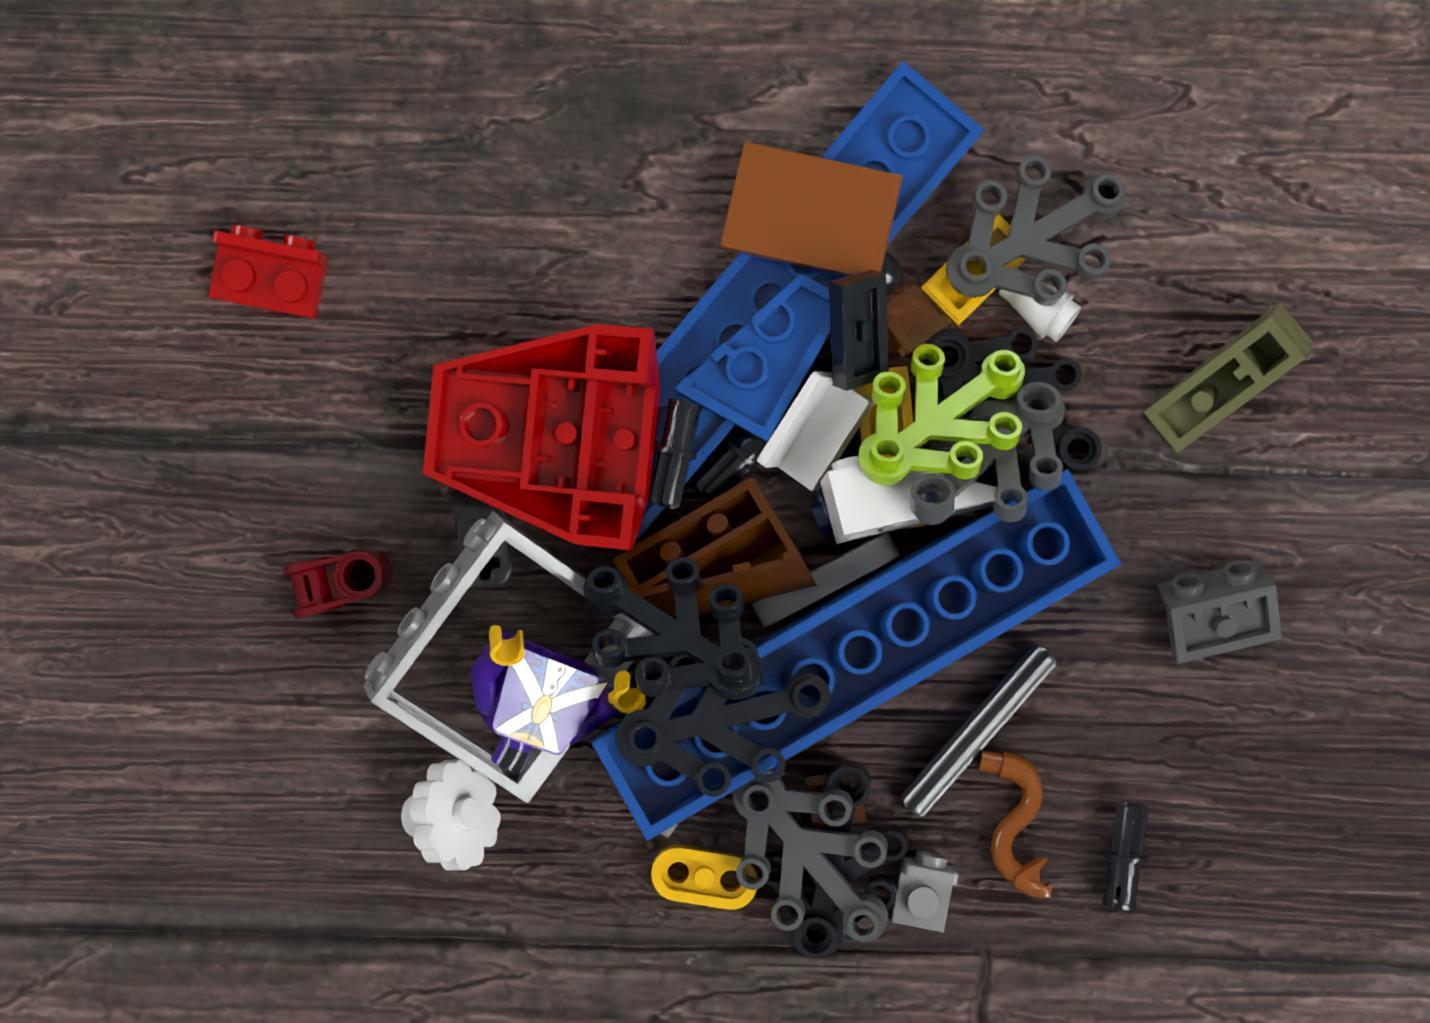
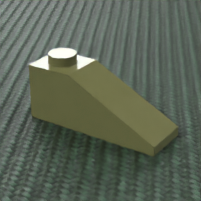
M1279 302L1239 332L1144 411V414L1178 453L1305 360L1314 343Z

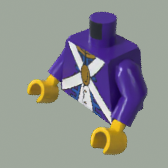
M493 625L489 629V644L484 648L470 671L475 707L481 712V718L488 728L502 735L491 760L498 766L516 773H521L532 747L553 755H560L568 745L577 743L618 713H630L635 710H641L646 703V695L642 694L638 687L629 689L631 674L627 671L622 670L615 675L614 687L607 688L609 681L595 666L523 638L522 630H517L516 635L506 631L502 633L501 626Z

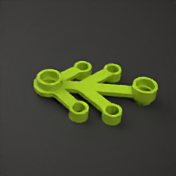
M933 344L918 346L913 351L910 365L911 372L916 377L915 422L900 433H898L897 407L902 404L904 399L905 380L895 372H882L878 374L873 381L871 393L872 400L876 404V433L867 437L862 442L858 454V462L865 476L873 483L883 486L898 483L910 471L948 473L959 479H971L979 473L983 460V452L977 444H990L999 450L1014 448L1019 442L1022 431V423L1014 414L1000 412L993 415L990 422L960 420L959 418L989 396L997 399H1009L1018 394L1025 375V367L1019 356L1009 350L994 352L984 360L980 375L938 404V378L942 374L945 355L939 347ZM931 360L935 365H924L920 361ZM889 387L894 389L896 393L888 394L881 389ZM1007 428L1012 434H1001L996 429ZM929 440L958 442L952 446L950 452L919 449ZM880 454H889L893 457L886 458L881 456ZM968 457L973 463L964 464L958 461L957 458Z

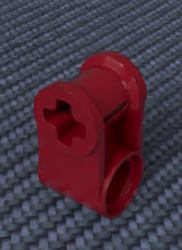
M374 550L350 552L334 557L325 556L282 567L284 575L291 578L298 606L293 611L295 619L342 608L343 604L380 595L390 586L393 577L392 566L389 560L382 553ZM360 560L369 562L375 571V580L369 589L360 588L353 579L354 566Z

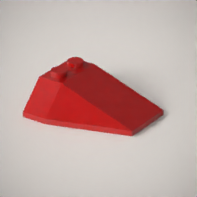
M595 324L433 365L423 474L575 545L632 550L650 496L660 396L654 329Z

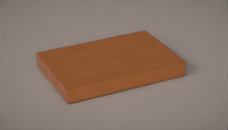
M744 141L720 248L726 251L845 277L869 270L881 272L903 175Z

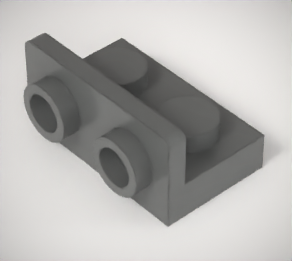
M1235 561L1222 569L1201 574H1181L1172 581L1157 585L1158 597L1166 608L1171 652L1178 664L1282 639L1276 584L1259 561Z

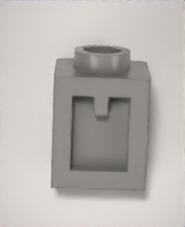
M916 851L915 859L909 857L901 858L896 883V901L890 913V921L892 923L944 933L952 887L957 885L959 873L954 866L947 865L948 857L931 852Z

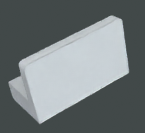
M814 371L757 458V462L765 468L778 467L809 490L818 491L821 487L820 481L828 471L833 469L832 463L839 460L875 403L856 388L845 391L833 386L832 372Z

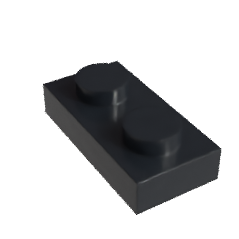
M869 270L829 281L833 386L848 391L873 383L878 374L889 372L886 274Z

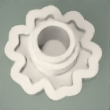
M448 759L429 766L427 781L415 784L413 795L405 801L401 813L405 831L413 837L414 844L421 851L426 862L441 863L442 867L448 871L467 870L471 866H478L482 863L484 847H492L497 841V829L501 820L498 809L492 805L496 797V787L488 777L471 768L460 759Z

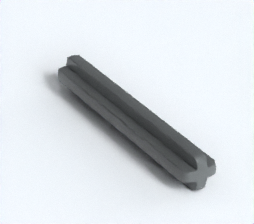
M1034 644L1028 649L900 795L901 803L911 813L918 817L925 816L1056 666L1054 656L1038 644Z

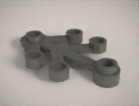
M1028 156L1022 161L1015 175L1019 186L1008 238L990 247L994 218L1001 212L1007 202V191L997 181L988 180L982 182L972 196V206L975 212L968 244L957 248L948 259L946 265L948 282L956 292L966 297H982L993 288L1032 297L1038 304L1043 306L1056 304L1067 289L1066 279L1060 272L1054 269H1046L1037 276H1033L1004 266L1020 257L1075 271L1085 280L1099 279L1111 263L1110 254L1105 247L1092 243L1084 246L1082 249L1048 240L1088 217L1097 221L1112 219L1126 202L1127 192L1123 182L1112 174H1097L1086 183L1079 197L1034 222L1040 190L1043 189L1051 177V166L1041 156ZM1025 169H1037L1041 174V180L1030 179L1026 175ZM1102 186L1109 189L1113 193L1114 199L1103 198L1098 191V187ZM985 192L993 194L997 198L998 204L994 206L987 205L983 202L981 194ZM1092 255L1096 257L1100 262V268L1092 269L1087 266L1084 256ZM975 262L979 264L983 269V274L980 276L970 274L966 268V263ZM1040 282H1052L1057 289V293L1054 295L1046 294L1041 289Z
M1044 382L1028 383L1019 390L1012 400L982 401L964 414L967 417L959 418L960 420L990 421L993 415L1000 412L1014 414L1022 423L1019 441L1030 433L1034 457L1030 461L1028 475L1031 485L1040 490H1052L1061 483L1063 463L1056 456L1052 430L1062 423L1065 414V404L1058 390L1052 385ZM1007 428L996 429L1001 434H1012ZM929 440L925 444L932 445L933 447H919V449L950 452L952 446L958 442ZM977 444L983 452V460L979 473L971 479H959L948 473L945 476L925 474L918 477L912 483L910 491V509L912 513L922 523L928 525L942 523L953 513L955 498L995 463L998 489L994 496V513L1005 522L1021 520L1027 512L1028 494L1021 487L1016 446L1009 450H999L990 444ZM966 457L961 463L971 464L973 461ZM1047 469L1053 473L1044 474L1039 472V470ZM1005 501H1014V502H1016V503H1018V504L1011 506V505H1007V504H1005V503H1003V502H1005Z
M767 771L763 773V775H769L773 772ZM755 778L734 790V805L739 814L747 819L745 854L736 870L737 879L743 887L751 890L759 889L768 880L771 865L765 857L769 825L784 842L779 897L776 899L771 910V919L775 926L781 930L791 931L801 925L805 915V904L801 899L803 870L805 867L844 913L843 926L851 938L859 942H871L878 939L883 934L887 923L888 911L885 904L875 895H858L824 853L855 857L856 861L863 867L875 868L880 866L886 858L888 851L886 838L877 831L854 834L801 827L789 813L819 814L826 824L841 826L849 820L853 810V801L850 795L840 789H832L826 793L786 788L781 778L774 782H763ZM757 790L766 793L769 803L763 806L755 804L751 799L750 793ZM831 800H838L843 803L846 811L841 815H834L828 811L826 803ZM866 842H873L879 846L881 852L877 856H868L862 851L861 845ZM756 864L762 869L763 875L759 878L750 877L745 871V866ZM783 905H790L795 908L798 916L793 919L785 918L779 912V908ZM865 915L872 919L874 925L869 929H862L856 925L854 919L857 916Z

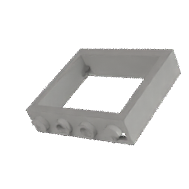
M493 510L486 520L481 518L470 528L463 542L465 549L453 565L451 563L445 564L435 575L430 586V590L433 592L420 609L414 607L403 618L397 631L399 638L387 654L380 652L372 660L365 672L364 678L367 681L363 687L372 703L524 802L529 803L571 745H568L560 755H553L532 747L521 773L512 772L498 766L491 760L494 753L492 750L396 688V685L504 540L584 596L583 585L587 578L586 575ZM623 613L613 616L616 619L608 628L620 631L625 638L652 636L654 634ZM610 645L603 648L602 651L612 652L618 647ZM592 650L584 662L595 666L609 681L608 688L614 687L615 675L622 670L627 671L633 661L624 662L616 668H604L597 664Z

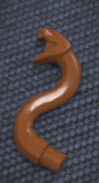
M981 750L977 760V770L997 774V778L1014 781L1021 786L1023 794L1020 804L999 822L993 833L990 847L992 861L1001 876L1011 882L1012 886L1031 897L1049 898L1053 887L1052 883L1042 884L1040 882V869L1047 862V858L1044 856L1022 864L1014 858L1012 852L1015 836L1031 823L1041 808L1043 798L1041 778L1035 766L1021 755L1004 750L1001 753Z

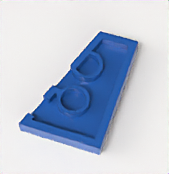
M800 273L759 310L744 327L717 348L691 375L686 376L673 389L768 443L831 333L829 288Z

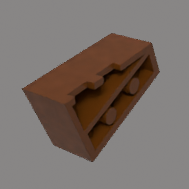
M753 476L636 544L632 550H626L613 558L619 572L625 576L629 590L676 620L674 593L668 588L666 568L672 560L680 557L693 559L699 566L701 583L696 590L699 615L710 613L709 593L720 584L737 586L742 592L743 604L817 585ZM680 574L675 578L686 579L689 578L691 575ZM724 600L718 604L721 606H729L734 602L731 600Z

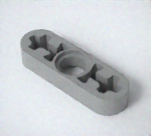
M889 532L881 533L811 570L810 574L817 584L816 586L757 600L751 605L763 627H767L883 566L901 554Z

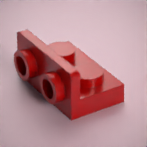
M231 225L230 233L214 231L212 242L218 244L208 294L209 298L317 320L329 258L323 253L315 251V241L284 235L282 244L262 240L263 231L240 225Z

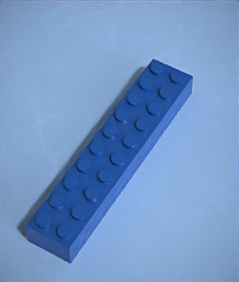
M1068 469L1063 470L1061 483L1055 489L1040 490L1032 485L1025 487L1024 490L1028 494L1026 515L1021 520L1005 522L995 515L993 507L755 643L763 664L761 683L749 697L741 700L727 699L724 705L781 691L784 689L786 682L798 673H811L821 677L828 685L830 691L829 704L823 713L814 718H802L788 712L730 727L729 729L761 748L770 747L779 751L784 759L787 760L1121 565L1120 560ZM1005 501V502H1003V503H1005V504H1007V505H1011V506L1018 504V503H1016V502H1014V501ZM812 685L802 687L798 694L800 703L805 707L813 705L818 697L817 691ZM707 686L685 688L669 719L691 714ZM650 704L644 707L643 709H648ZM620 722L589 739L647 841L756 778L749 766L699 736L675 741L674 743L704 763L716 761L728 769L731 776L728 790L720 796L711 797L700 791L694 780L662 761L650 766H638L627 761L621 755L616 745V730ZM649 727L638 729L634 735V742L639 748H648L655 741L654 731ZM772 754L763 755L757 764L759 772L763 774L777 766V760ZM711 768L704 773L703 784L706 788L715 789L722 784L723 775L719 769Z

